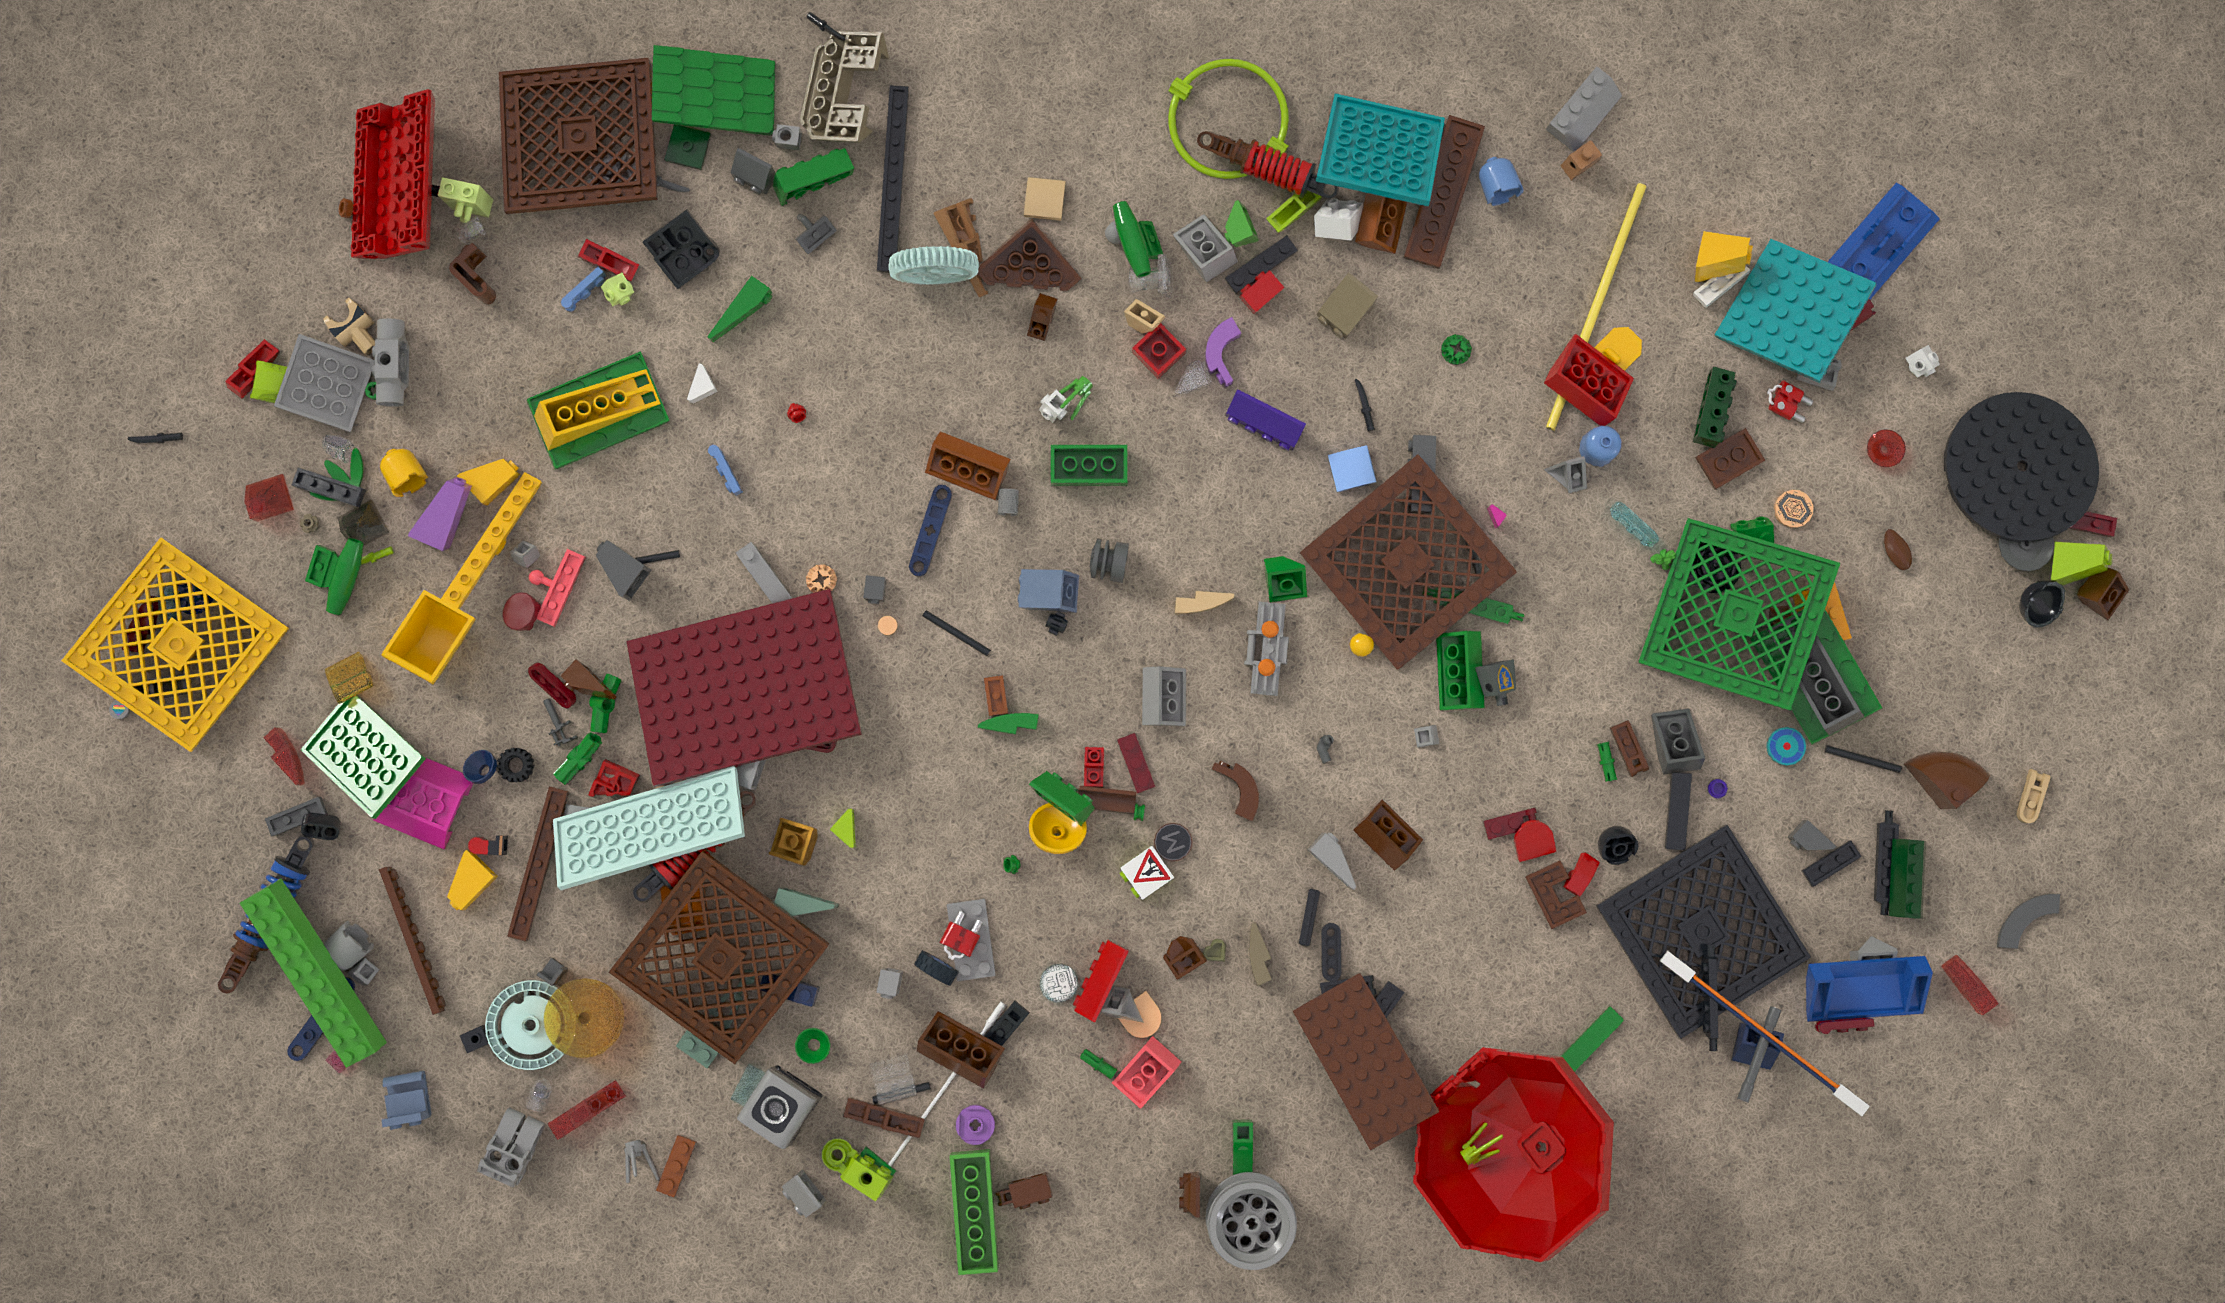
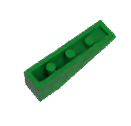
M751 275L709 333L708 339L711 342H715L762 308L764 304L767 305L772 299L771 289Z

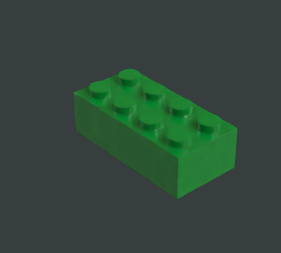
M1051 445V486H1127V445Z

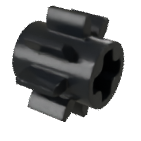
M1058 611L1056 615L1051 613L1045 625L1049 628L1048 632L1056 636L1058 632L1063 634L1068 624V620L1064 619L1066 615Z

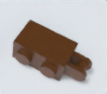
M1047 1172L1009 1182V1188L995 1192L999 1199L998 1206L1013 1203L1014 1208L1019 1207L1020 1210L1031 1207L1030 1204L1038 1202V1204L1047 1203L1050 1201L1049 1198L1053 1196ZM1010 1192L1012 1198L1007 1200L1006 1193Z

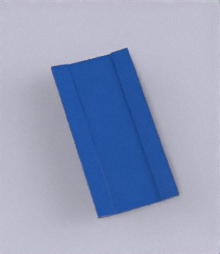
M1896 182L1829 259L1828 263L1876 282V287L1869 298L1871 299L1940 218L1905 187Z

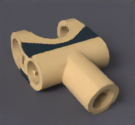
M347 298L345 302L348 304L349 316L345 321L335 322L328 315L323 320L330 332L344 347L354 341L364 355L368 356L372 353L375 340L368 333L367 329L375 322L351 298Z

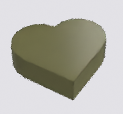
M1219 938L1214 939L1211 942V946L1204 948L1203 955L1206 960L1225 962L1226 946L1224 941Z

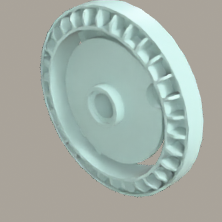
M539 980L518 982L500 992L489 1007L485 1023L486 1037L496 1056L507 1065L523 1070L544 1068L559 1060L573 1043L577 1028L575 1009L569 997L555 985L551 986L547 982ZM529 991H536V996H529ZM524 992V1001L521 1004L512 1002L505 1010L501 1021L502 1033L499 1034L498 1017L503 1006L514 995ZM541 992L552 997L562 1009L565 1019L564 1033L560 1031L561 1019L558 1010L549 1000L541 997ZM530 1019L536 1023L534 1030L527 1028V1021ZM558 1036L562 1037L559 1044L555 1042ZM503 1037L507 1044L504 1045L500 1038ZM551 1046L555 1047L548 1055L536 1059L521 1058L507 1049L511 1047L519 1053L531 1055L541 1053Z

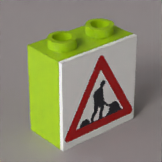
M1150 846L1120 867L1122 871L1119 873L1125 882L1130 881L1133 886L1131 891L1135 897H1141L1142 900L1174 878L1153 846Z

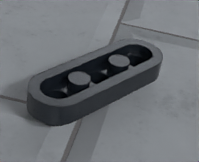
M1327 923L1321 929L1322 976L1331 982L1338 980L1342 973L1341 930L1338 925ZM1329 929L1334 930L1333 936H1328L1327 931ZM1330 948H1333L1335 951L1332 956L1327 953ZM1329 968H1334L1335 973L1333 975L1328 974Z

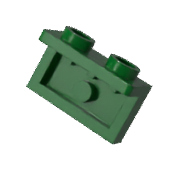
M1760 516L1753 520H1739L1736 523L1730 524V528L1734 532L1774 543V524L1767 517Z

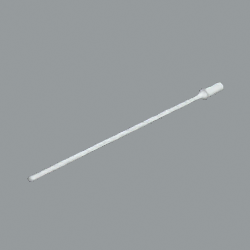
M1000 1001L991 1016L986 1020L985 1027L980 1033L984 1036L986 1031L994 1026V1023L1006 1008V1004ZM953 1072L921 1118H926L956 1073ZM907 1136L888 1163L890 1166L895 1162L912 1136Z

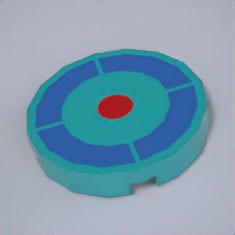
M1784 727L1778 728L1771 733L1766 748L1768 755L1774 762L1787 766L1793 765L1802 759L1806 751V743L1799 731L1794 728Z

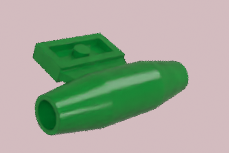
M1127 201L1118 202L1113 205V213L1121 245L1136 277H1145L1151 273L1149 259L1164 257L1153 222H1138Z
M348 538L339 556L336 551L322 545L315 546L305 581L320 588L329 587L326 611L331 614L341 615L352 595L362 561L364 543L360 540Z

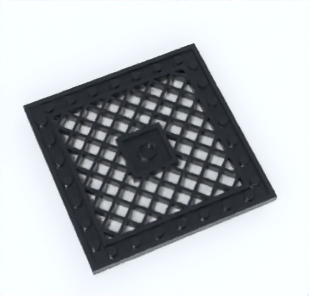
M1728 825L1722 826L1596 905L1679 1039H1682L1703 1025L1705 1014L1702 1011V1003L1705 1002V999L1698 1004L1697 1001L1699 995L1705 997V994L1699 993L1700 988L1697 986L1695 991L1687 990V982L1684 979L1681 988L1673 986L1674 977L1678 975L1672 970H1662L1663 963L1660 962L1666 953L1667 945L1676 947L1674 956L1679 958L1680 949L1689 950L1688 960L1680 961L1690 968L1691 965L1700 967L1698 978L1703 982L1701 965L1692 963L1693 954L1696 958L1702 956V963L1707 956L1706 945H1715V948L1718 946L1717 954H1715L1717 974L1718 972L1726 973L1725 984L1717 983V986L1723 987L1717 992L1733 1005L1738 1004L1811 958ZM1721 853L1723 857L1716 856V854ZM1714 858L1723 860L1721 871L1712 869ZM1709 859L1708 868L1699 866ZM1727 864L1734 874L1726 872ZM1693 869L1692 877L1683 876ZM1698 869L1707 870L1705 881L1696 879ZM1711 872L1720 874L1718 884L1709 882ZM1725 875L1734 877L1732 887L1723 885ZM1677 879L1675 888L1667 886ZM1682 879L1691 881L1689 891L1680 889ZM1738 881L1744 890L1736 889ZM1695 882L1704 884L1702 894L1693 892ZM1709 885L1717 887L1715 897L1707 896ZM1722 888L1731 890L1729 901L1720 899ZM1661 889L1659 898L1651 896ZM1665 889L1674 891L1672 901L1663 899ZM1735 891L1744 893L1742 904L1733 902ZM1679 892L1688 894L1686 904L1677 903ZM1692 895L1701 897L1699 908L1690 906ZM1748 897L1755 907L1747 905ZM1706 898L1714 900L1713 909L1710 905L1704 907ZM1649 899L1658 901L1656 911L1647 909ZM1644 900L1643 908L1635 907L1636 904ZM1663 902L1672 904L1670 914L1660 913ZM1719 902L1728 904L1726 914L1717 912ZM1676 905L1685 907L1683 918L1674 916ZM1732 905L1741 907L1739 917L1730 915ZM1689 908L1698 910L1688 917ZM1746 908L1754 910L1752 920L1744 919ZM1633 909L1642 911L1640 922L1631 920ZM1646 912L1655 914L1653 925L1644 923ZM1759 914L1765 923L1757 922ZM1717 915L1725 917L1723 925ZM1660 916L1669 917L1666 928L1658 926ZM1730 918L1738 920L1736 931L1727 929ZM1673 919L1681 920V922L1676 924L1679 931L1671 929ZM1743 921L1752 923L1749 934L1741 932ZM1631 923L1639 924L1637 932ZM1756 925L1765 926L1763 937L1754 935ZM1643 926L1652 927L1650 938L1641 936ZM1657 929L1666 931L1664 941L1655 940ZM1769 930L1772 933L1775 940L1768 939ZM1670 932L1679 934L1677 945L1668 943ZM1728 932L1735 933L1733 944L1725 942L1731 938ZM1740 935L1749 937L1747 947L1738 945ZM1683 938L1690 948L1681 946ZM1753 938L1762 940L1760 950L1751 949ZM1641 939L1649 941L1648 950ZM1767 941L1775 943L1773 954L1765 952ZM1654 942L1663 944L1661 955L1652 953ZM1724 945L1732 947L1730 957L1722 956ZM1737 948L1746 950L1744 961L1735 959ZM1751 951L1759 953L1757 964L1748 962ZM1764 955L1772 956L1762 963ZM1652 956L1660 958L1658 966ZM1721 958L1730 960L1727 971L1719 969ZM1734 961L1743 963L1741 974L1732 972ZM1748 965L1755 966V968L1746 973ZM1662 972L1670 974L1669 982H1667ZM1731 975L1739 977L1730 983ZM1672 989L1681 991L1679 999ZM1685 992L1694 994L1692 1005L1683 1003ZM1718 1003V1015H1720L1727 1009ZM1683 1006L1691 1008L1685 1011Z

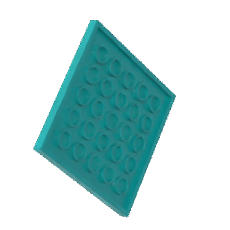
M1335 93L1316 182L1429 206L1445 118Z
M1770 239L1716 331L1715 337L1820 383L1874 291L1876 282Z

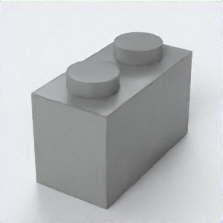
M886 967L882 968L876 993H880V997L887 999L897 996L900 991L903 971Z

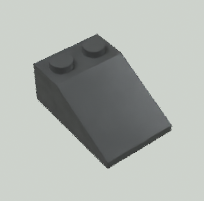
M1690 709L1653 713L1651 718L1658 760L1663 775L1671 774V772L1701 769L1705 755Z

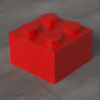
M1160 323L1153 331L1148 332L1132 347V353L1159 379L1186 354V348Z

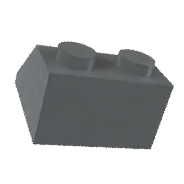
M740 148L737 149L730 172L734 178L733 181L741 186H744V184L750 186V190L758 195L761 193L766 195L775 177L772 165Z

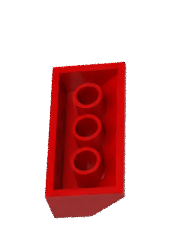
M1107 940L1106 943L1102 942L1098 953H1101L1098 961L1093 960L1089 969L1092 971L1090 978L1085 977L1081 988L1084 989L1082 995L1077 994L1073 1002V1006H1076L1075 1012L1092 1022H1096L1129 949L1110 940Z

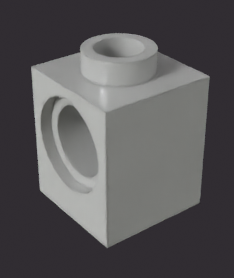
M777 124V129L773 131L772 140L777 148L800 150L802 131L800 127ZM790 134L791 138L789 140H782L784 135Z

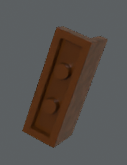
M1079 786L1078 788L1079 795L1085 794L1093 800L1094 810L1134 814L1136 792L1087 786Z

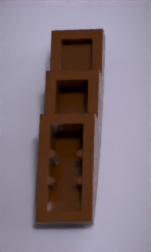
M851 1097L847 1098L843 1113L845 1118L920 1138L925 1121L924 1118Z

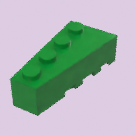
M837 148L830 151L827 155H817L810 161H799L793 167L778 169L775 173L773 188L781 206L787 204L786 200L795 197L797 200L803 197L802 195L806 194L808 190L815 192L823 188L826 182L830 185L853 175L854 166L846 149L839 150Z

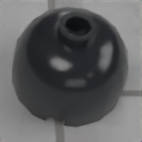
M1622 826L1607 828L1602 832L1598 840L1600 855L1611 865L1626 863L1629 861L1628 857L1632 854L1635 855L1639 847L1633 833Z

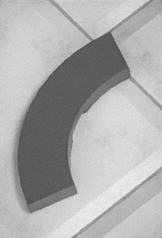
M2060 894L2035 896L2018 905L2003 923L1998 935L1997 947L2018 949L2021 935L2032 921L2043 915L2059 914Z

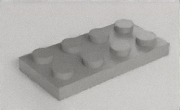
M985 899L947 904L949 922L955 921L959 911L965 913L960 924L965 929L971 931L976 920L983 922L977 933L980 938L971 957L964 955L962 958H954L955 969L958 971L957 981L996 976ZM953 950V955H962L961 953Z

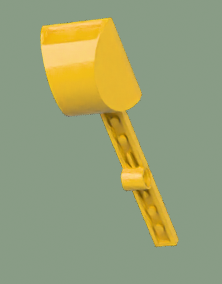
M526 472L523 473L442 598L440 599L423 590L382 652V657L421 677L428 683L435 684L476 620L471 615L460 610L461 606L494 556L499 555L505 547L507 536L542 483L540 480Z

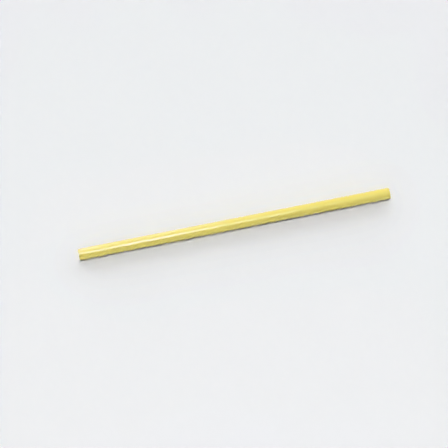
M1637 184L1580 337L1587 343L1647 186L1644 184ZM1559 394L1546 425V428H1551L1553 431L1556 429L1566 402Z

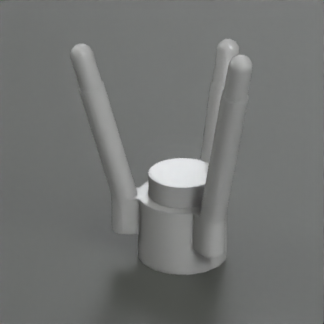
M640 1140L625 1143L626 1183L630 1182V1158L633 1175L637 1177L635 1157L641 1156V1151L653 1174L659 1181V1174L646 1150L645 1143L641 1144Z

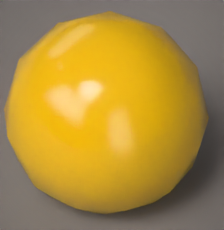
M1358 633L1350 640V649L1357 656H1367L1374 648L1373 639L1365 634Z

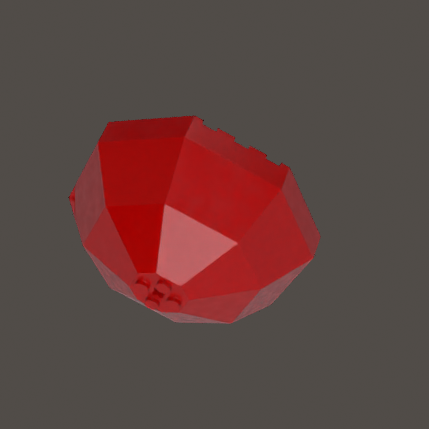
M1482 1047L1458 1069L1459 1072L1456 1073V1076L1451 1075L1430 1094L1439 1113L1417 1124L1416 1134H1418L1417 1146H1415L1414 1160L1416 1162L1415 1175H1413V1183L1460 1248L1534 1260L1536 1262L1548 1261L1609 1211L1614 1122L1563 1057ZM1476 1081L1480 1085L1476 1088L1467 1082ZM1484 1123L1488 1124L1487 1127L1470 1147L1474 1145L1478 1149L1502 1134L1504 1136L1501 1140L1480 1152L1481 1155L1499 1149L1500 1153L1483 1159L1476 1164L1468 1165L1460 1154L1464 1150L1462 1146L1471 1139ZM1540 1142L1546 1144V1151L1539 1150L1541 1147Z

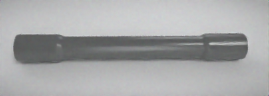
M1772 1006L1769 1008L1764 1029L1771 1034L1777 1025L1782 1011ZM1760 1036L1746 1078L1737 1099L1749 1103L1754 1083L1769 1044L1762 1036Z

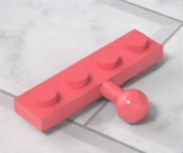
M567 549L553 580L544 577L543 572L540 570H533L529 574V581L532 584H543L550 587L538 612L537 620L554 627L556 626L586 559L585 556Z

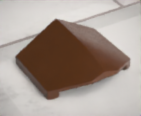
M1179 936L1171 941L1167 954L1163 957L1177 980L1207 962L1194 939Z

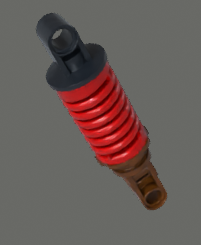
M1212 131L1201 132L1197 137V143L1201 148L1211 151L1220 157L1230 159V164L1241 166V174L1249 176L1254 174L1256 179L1267 180L1269 184L1274 183L1276 187L1287 188L1289 192L1295 190V194L1301 198L1306 195L1307 191L1325 198H1333L1339 192V186H1334V193L1329 195L1325 192L1327 184L1316 182L1317 174L1315 171L1317 164L1309 163L1305 160L1301 162L1300 158H1296L1293 162L1294 156L1290 155L1286 159L1287 153L1285 152L1280 157V150H1276L1273 154L1274 148L1269 147L1268 151H1266L1267 146L1262 144L1260 147L1256 139L1247 144L1243 139H1239L1236 142L1234 139ZM1206 134L1211 137L1209 145L1203 143V136Z
M750 791L740 793L741 800L744 796L752 797L750 805H743L741 803L743 817L756 805V798ZM725 843L650 864L649 867L652 872L633 890L635 899L642 903L648 902L665 886L672 891L703 850L710 854L709 851L715 853V847H722ZM641 888H647V897L639 898L638 891Z

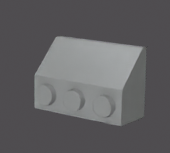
M1160 666L1143 667L1142 725L1186 726V669Z

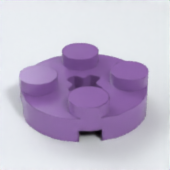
M970 1105L964 1108L956 1120L958 1135L971 1145L984 1143L991 1137L995 1129V1119L991 1111L982 1105ZM974 1119L981 1123L977 1130L970 1126Z

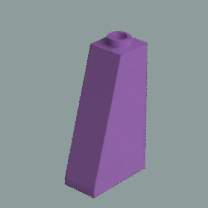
M459 477L447 480L413 526L408 536L441 551L449 549L472 485L467 484L466 480Z

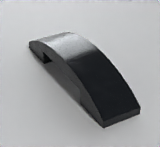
M1015 1000L985 1037L1003 1046L1030 1012Z

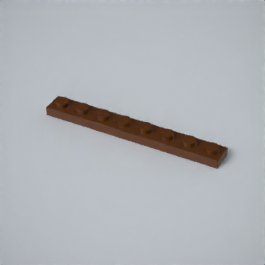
M551 786L548 788L507 937L528 941L555 845L553 819L563 816L569 791Z
M391 866L379 869L380 875L432 1015L445 1011L446 1003L443 996H439L437 990L439 988L438 981L435 977H432L430 972L432 970L431 962L428 959L426 960L424 956L425 946L422 941L419 942L417 937L419 933L418 927L411 921L412 911L403 899L405 898V892L402 887L398 886V873Z

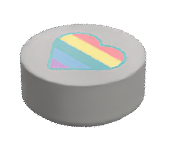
M117 700L112 702L109 707L110 715L116 719H125L131 712L129 708Z

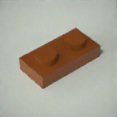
M1003 675L984 678L989 716L1008 714Z

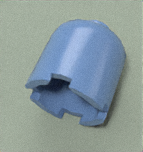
M1492 157L1480 169L1479 179L1487 204L1491 203L1492 206L1507 203L1509 202L1508 198L1514 195L1519 197L1523 193V186L1510 160Z
M1599 426L1588 431L1582 437L1579 451L1581 457H1585L1586 463L1601 467L1609 464L1619 454L1622 441L1615 429L1609 426Z

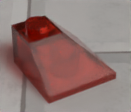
M283 474L246 485L244 502L250 519L258 522L294 510Z

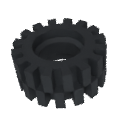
M521 748L504 750L505 752L500 754L501 758L497 760L499 762V765H497L499 775H502V778L509 782L517 783L527 780L529 775H532V769L535 766L533 765L534 759L531 758L532 755ZM513 758H519L523 763L522 769L517 773L512 772L509 768V762Z

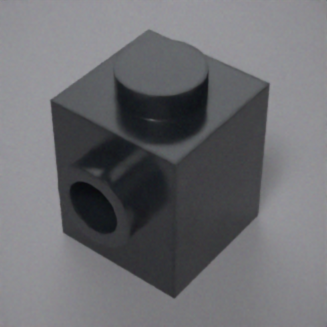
M485 1025L460 1035L467 1053L489 1044Z

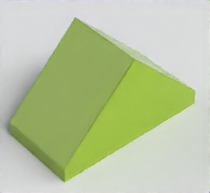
M847 809L830 828L850 848L856 847L854 809Z

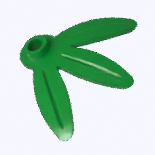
M354 448L351 454V480L337 464L325 460L324 465L333 479L360 487L364 467L358 448ZM309 492L311 496L318 499L337 501L325 496Z

